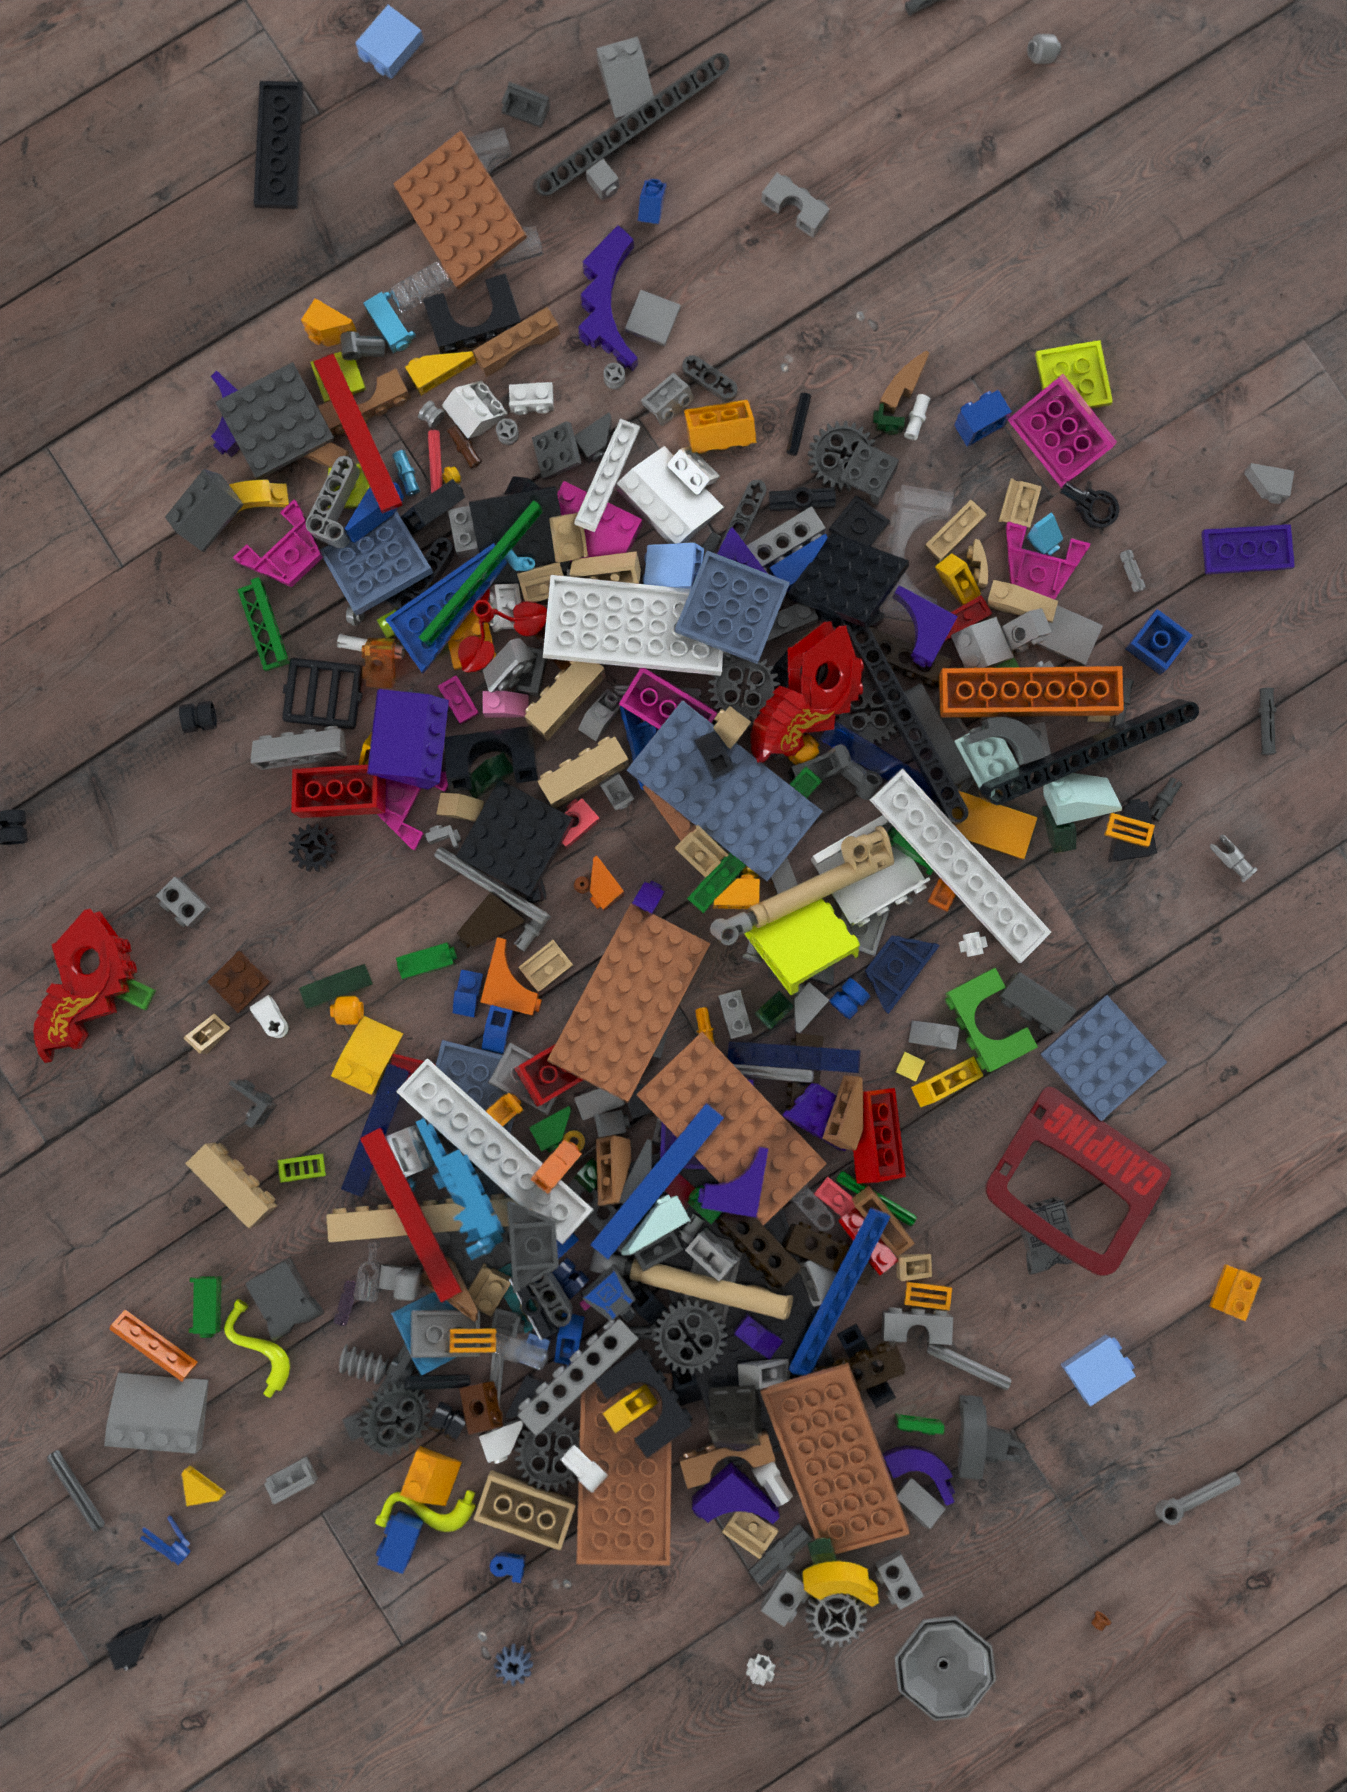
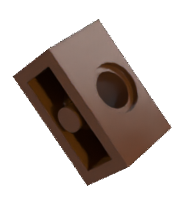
M494 1381L459 1389L468 1435L503 1427V1416L499 1408L498 1391Z

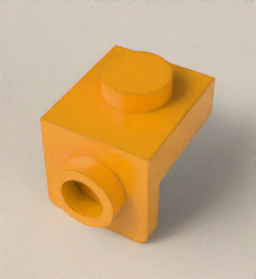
M507 1093L503 1094L485 1111L503 1127L516 1114L521 1113L523 1108L520 1106L521 1101L517 1096Z

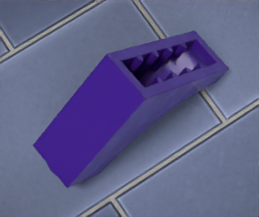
M217 370L211 375L214 383L221 391L222 398L237 391ZM222 416L218 428L211 435L215 442L213 446L222 455L227 453L232 457L240 448Z
M898 585L892 598L907 610L915 628V645L910 657L914 659L913 661L922 667H930L958 616Z
M757 1146L752 1162L738 1177L720 1184H704V1189L700 1188L698 1194V1202H701V1207L757 1218L768 1148Z
M732 1462L692 1496V1511L698 1518H703L707 1523L720 1515L739 1511L757 1514L772 1524L779 1519V1508Z

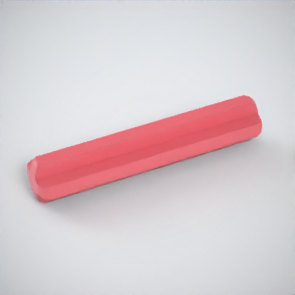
M438 430L428 431L431 493L442 487L440 432Z

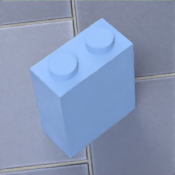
M387 5L355 43L358 56L364 62L368 63L369 61L381 75L386 74L392 79L424 40L421 29L390 5Z
M696 543L647 545V552L644 557L646 566L643 584L691 589L703 561L704 548Z
M1106 1334L1061 1364L1089 1406H1092L1135 1377L1132 1371L1135 1367L1127 1356L1124 1358L1119 1350L1122 1347L1115 1337L1111 1339Z

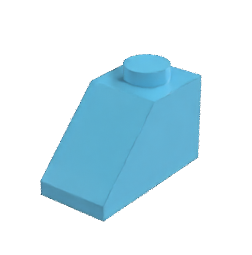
M1052 512L1036 523L1026 537L1038 553L1049 554L1050 556L1061 548L1059 545L1063 540Z

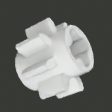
M979 932L963 935L964 941L959 942L960 951L966 952L967 957L984 954L983 948L988 947L986 936L980 937Z
M757 1654L755 1660L749 1659L746 1675L750 1676L752 1683L764 1686L766 1680L772 1681L776 1666L771 1663L770 1657Z

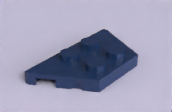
M894 935L890 936L865 969V973L885 1013H890L940 945Z

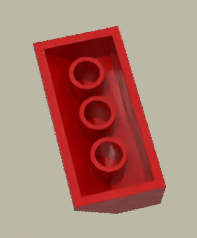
M895 1088L863 1091V1131L857 1149L852 1150L857 1183H876L906 1177Z

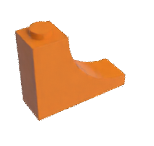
M497 937L480 1002L534 1016L535 1012L539 1013L542 999H538L539 994L527 990L515 979L507 962L506 949L508 941Z

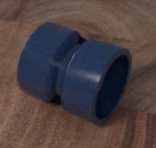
M566 1257L552 1273L567 1298L571 1300L590 1279L581 1270L576 1271V1265Z

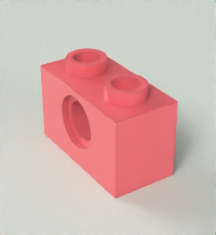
M583 798L579 801L577 799L573 800L566 807L568 810L564 814L579 819V824L576 827L570 828L562 842L566 849L600 821V818Z

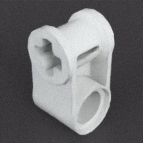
M270 995L250 1006L252 1014L261 1024L267 1035L282 1038L288 1033V1023ZM275 1023L280 1024L278 1032L273 1031Z

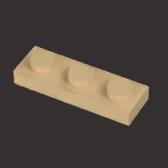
M970 500L924 547L940 562L987 514Z

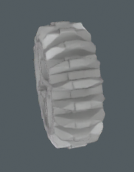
M839 1593L829 1595L822 1600L817 1598L816 1600L813 1598L808 1599V1603L811 1606L806 1607L805 1611L810 1615L806 1616L805 1619L806 1622L811 1623L808 1626L809 1631H815L813 1634L814 1638L818 1639L821 1637V1644L824 1645L829 1640L830 1647L833 1648L835 1642H838L839 1647L842 1648V1641L846 1640L851 1645L850 1637L853 1636L855 1639H859L856 1631L864 1632V1626L860 1623H867V1618L863 1616L867 1613L866 1607H861L865 1602L857 1597ZM842 1598L845 1601L841 1600L835 1604L830 1602L829 1599ZM852 1605L855 1609V1614L850 1624L845 1616L849 1611L848 1608ZM823 1606L827 1615L824 1618V1622L820 1625L818 1622V1612L820 1607ZM831 1610L837 1614L840 1613L842 1620L836 1616L833 1617ZM836 1626L843 1629L838 1632L829 1631Z

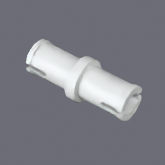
M917 395L913 411L909 413L908 418L910 420L904 436L910 440H917L921 424L925 422V412L930 402V398L926 395Z

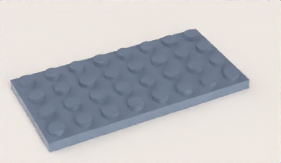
M682 700L629 766L627 772L694 825H699L714 841L767 882L823 811L764 764L757 763V759L737 743L731 749L728 748L718 734L717 736L734 767V772L713 781L694 740L715 731L714 725Z

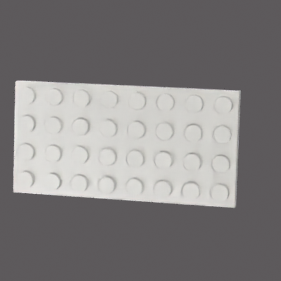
M551 575L543 658L721 676L723 651L674 632L691 589Z

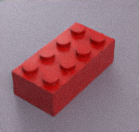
M368 764L292 769L291 812L300 818L385 814L386 779L367 774Z
M556 1044L514 1068L536 1107L541 1106L583 1081V1079L547 1061Z

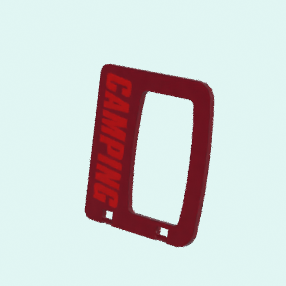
M1046 1087L1039 1094L1035 1104L1003 1153L996 1168L989 1176L985 1187L990 1202L1027 1232L1093 1274L1107 1276L1119 1268L1171 1176V1170L1159 1159L1105 1122L1100 1121L1095 1115L1057 1089ZM1039 1107L1045 1110L1040 1120L1034 1116ZM1034 1141L1053 1149L1089 1172L1128 1204L1129 1210L1103 1254H1099L1068 1237L1035 1214L1008 1191V1182ZM1005 1163L1011 1166L1006 1176L1000 1173Z

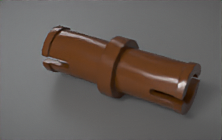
M457 424L448 429L447 433L456 444V450L463 455L470 469L480 465L482 460L472 447V441L467 439Z

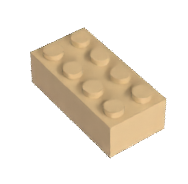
M570 661L571 666L566 671L564 669L561 670L555 677L556 682L551 687L547 686L541 692L540 700L537 703L532 702L525 710L527 713L525 715L527 724L532 726L540 736L548 741L606 678L605 669L600 664Z
M608 736L598 742L599 746L592 750L587 748L581 751L577 759L573 761L568 759L559 765L560 768L554 772L549 770L540 776L541 780L537 782L551 807L559 808L616 772L619 773L629 767V760L615 736L611 739Z
M216 1142L204 1144L185 1164L248 1228L258 1226L277 1207L274 1203L276 1199L268 1191L264 1192L259 1187L260 1183L254 1176H248L243 1171L244 1166L237 1159L232 1160L227 1155L229 1151L221 1143L217 1144Z
M491 1470L473 1520L561 1550L577 1500L550 1490L546 1491L542 1487L537 1489L536 1485H529L528 1482Z

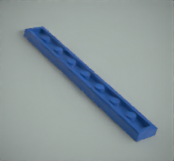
M706 1103L590 1245L605 1258L609 1259L724 1117Z
M870 1208L788 1368L793 1374L801 1376L811 1374L891 1217L887 1213Z

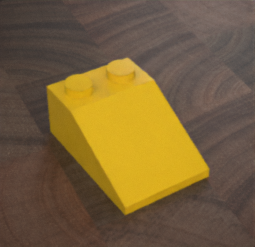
M364 1016L359 1021L341 1053L331 1077L370 1095H376L390 1065L392 1054H395L403 1033Z

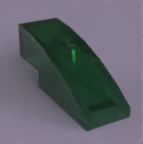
M362 964L300 987L299 991L306 1008L313 1009L327 1002L334 1001L339 996H346L371 986L373 982L366 965Z

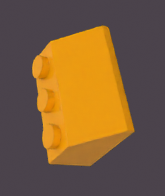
M748 399L684 410L692 453H705L713 449L725 450L732 446H748L751 443H756L754 417Z

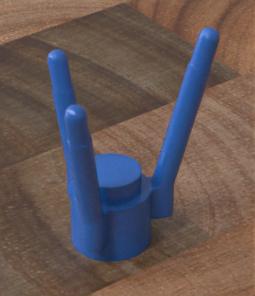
M171 1515L168 1516V1520L180 1539V1543L175 1541L171 1546H168L147 1528H142V1531L153 1541L145 1536H141L140 1539L177 1565L191 1552L187 1548L190 1542L185 1539Z

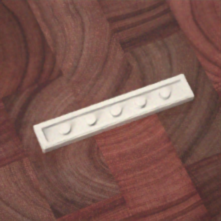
M622 419L619 420L577 514L575 525L593 532L596 531L639 433L640 426Z

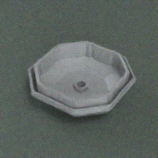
M956 1616L923 1619L894 1656L898 1691L934 1721L967 1718L996 1681L992 1645ZM942 1660L947 1661V1665L945 1667L939 1666V1663Z

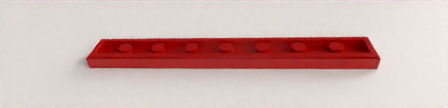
M334 353L313 361L382 514L403 506Z
M382 1128L361 1137L360 1140L440 1302L442 1303L461 1293L460 1285Z

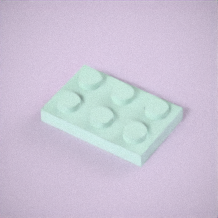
M964 736L954 740L979 789L983 783L1019 768L1006 741L1001 738H987L966 745ZM995 789L992 791L991 797L994 796Z

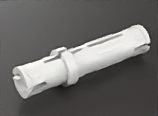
M343 634L338 636L337 642H340L337 644L338 648L377 654L378 657L389 656L399 659L404 657L405 651L403 650L405 647L403 645L386 643V640L382 639L375 641Z

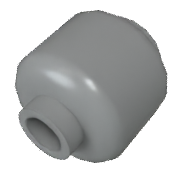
M1036 34L1027 46L1028 57L1035 64H1051L1061 52V44L1054 34Z

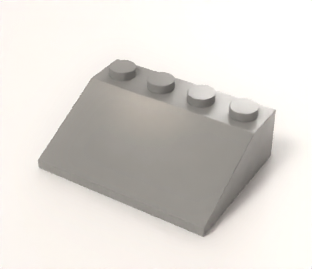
M119 1372L107 1419L104 1446L196 1454L202 1449L209 1380L185 1378L181 1382L176 1377Z

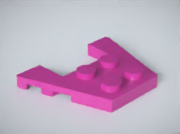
M295 500L291 501L280 512L293 528L262 558L247 544L233 557L237 563L289 587H293L323 558L314 536L306 528V519Z
M1007 522L1006 539L1010 584L1018 585L1055 600L1090 547V543L1071 538L1065 560L1022 549L1027 527Z
M446 771L441 772L440 783L434 786L445 793L449 787ZM386 779L385 814L377 815L412 850L416 851L424 833L404 822L422 788Z

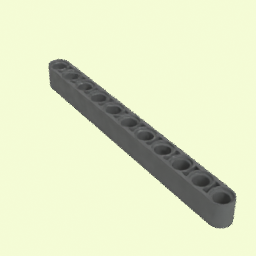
M717 53L699 63L539 175L533 182L534 192L539 196H547L557 191L724 74L730 66L729 58L723 53ZM715 59H718L721 63L720 70H717L714 66ZM698 71H701L704 75L703 82L697 79ZM680 83L686 85L687 91L685 94H682L679 90ZM663 95H667L669 98L668 106L662 103ZM646 107L652 110V117L650 119L645 116ZM629 119H632L635 123L633 131L629 130L627 126ZM611 131L617 133L618 140L616 143L610 140ZM594 143L600 146L599 155L593 153L592 146ZM577 155L583 159L581 167L575 164V157ZM560 167H562L566 172V176L563 180L560 179L557 175V171ZM542 179L546 180L549 185L546 192L540 188Z

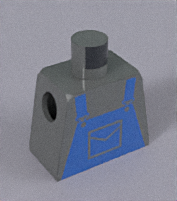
M614 1264L581 1292L583 1300L610 1321L620 1315L626 1322H629L636 1315L635 1310L630 1306L635 1301V1297Z

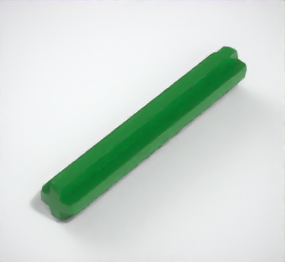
M841 1171L836 1178L838 1183L856 1194H859L867 1187L863 1183H857L854 1177L844 1171ZM874 1190L897 1219L909 1226L915 1223L916 1215Z

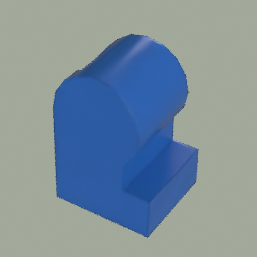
M499 1552L493 1557L490 1563V1570L497 1577L512 1575V1582L521 1583L524 1575L526 1555Z

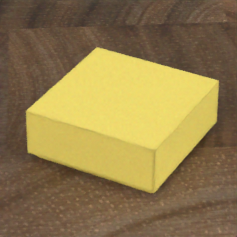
M904 1052L895 1072L916 1082L925 1061Z

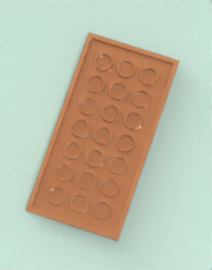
M631 903L547 1061L628 1103L711 943L654 914L651 915L648 911L645 912Z
M703 1032L693 1039L636 1094L677 1138L706 1103L724 1117L694 1154L719 1183L728 1182L742 1174L752 1162L757 1146L768 1148L757 1212V1219L762 1225L768 1222L827 1164Z
M848 1363L761 1389V1395L822 1558L898 1538L910 1533Z
M663 1374L667 1380L664 1382L668 1390L672 1389V1374ZM595 1381L581 1393L580 1451L591 1462L594 1461L608 1476L593 1493L579 1481L577 1564L670 1565L671 1441L646 1458L634 1438L655 1424L662 1412L660 1395L648 1384L646 1385L658 1404L616 1433L603 1413L645 1383L631 1384L609 1400L606 1399Z

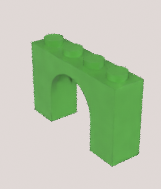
M992 968L945 993L947 996L945 1002L950 1010L954 1009L957 1015L955 1021L960 1030L964 1029L968 1036L966 1038L968 1046L971 1050L975 1049L979 1056L976 1060L982 1070L986 1069L987 1072H992L1038 1047L1027 1027L1000 1040L989 1039L977 1029L974 1016L979 1003L990 995L1006 988L996 968Z

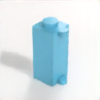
M380 292L363 304L392 352L403 351L409 346L416 334L414 331H406L387 301L391 298L389 292L384 294Z

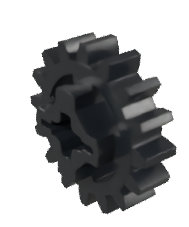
M310 824L306 825V830L299 827L300 834H292L295 841L289 842L293 849L288 852L291 855H295L292 861L294 863L299 862L298 867L301 869L306 865V871L311 872L312 867L317 872H320V866L327 869V862H334L331 855L338 853L333 849L338 843L331 841L334 838V834L330 833L327 835L328 829L324 827L320 830L319 824H316L314 829H312ZM307 835H310L308 839H306L305 841H302V839H303L304 837H306ZM321 836L325 838L327 846L321 843ZM316 845L320 849L310 851L306 847ZM299 850L304 851L306 854V861L301 857ZM325 855L321 860L317 861V858Z

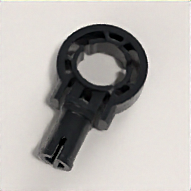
M1069 481L1064 483L1063 489L1059 493L1075 502L1076 507L1074 510L1081 514V518L1086 525L1093 529H1103L1116 521L1119 515V503L1113 494L1104 490L1095 491L1090 487L1082 491L1069 483ZM1095 501H1103L1106 505L1111 503L1108 506V514L1105 519L1100 520L1093 515L1092 506ZM1100 521V523H1102V522L1106 521L1107 523H1105V524H1098L1097 522Z

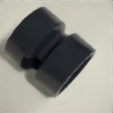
M212 701L199 702L197 706L193 703L179 706V718L184 733L197 732L199 728H202L204 731L217 728V716Z
M24 810L0 811V845H17L28 842L27 829L23 828L26 824V812Z
M440 1401L427 1429L437 1434L443 1432L445 1438L456 1443L466 1423L464 1412L460 1410L454 1412L452 1411V1406Z

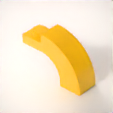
M251 480L229 484L244 504L239 511L253 507H286L289 504L286 484L269 483V480Z
M834 1561L820 1563L803 1571L804 1591L819 1600L829 1595L844 1593L857 1597L871 1607L879 1603L877 1583L868 1578V1569L860 1565Z

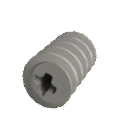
M346 1344L340 1357L339 1371L344 1374L348 1369L349 1376H353L357 1371L358 1379L365 1375L366 1381L370 1382L374 1377V1384H379L386 1374L390 1358L388 1357L383 1363L382 1355H379L374 1360L373 1352L368 1357H365L364 1349L358 1355L356 1354V1347H353L348 1352V1345Z

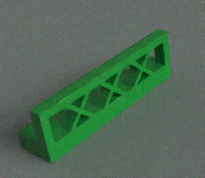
M257 577L251 579V585L237 590L263 669L266 672L289 664V659L264 583ZM254 590L257 598L255 603L252 604L246 601L244 593ZM256 609L262 613L263 621L261 624L254 622L252 619ZM262 630L267 631L270 640L267 645L259 640ZM271 650L275 653L277 662L267 665L265 657L268 651Z

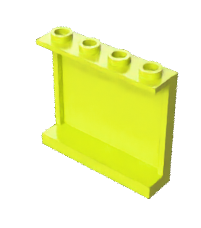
M822 898L760 928L753 926L751 931L744 933L790 995L798 992L799 984L850 954H853L855 958L859 954L860 943L857 937L848 932L844 921L836 917L832 906L828 902L825 903Z

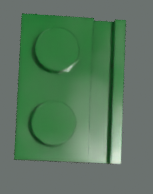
M895 1413L894 1423L901 1431H921L927 1435L944 1434L945 1425L940 1419Z

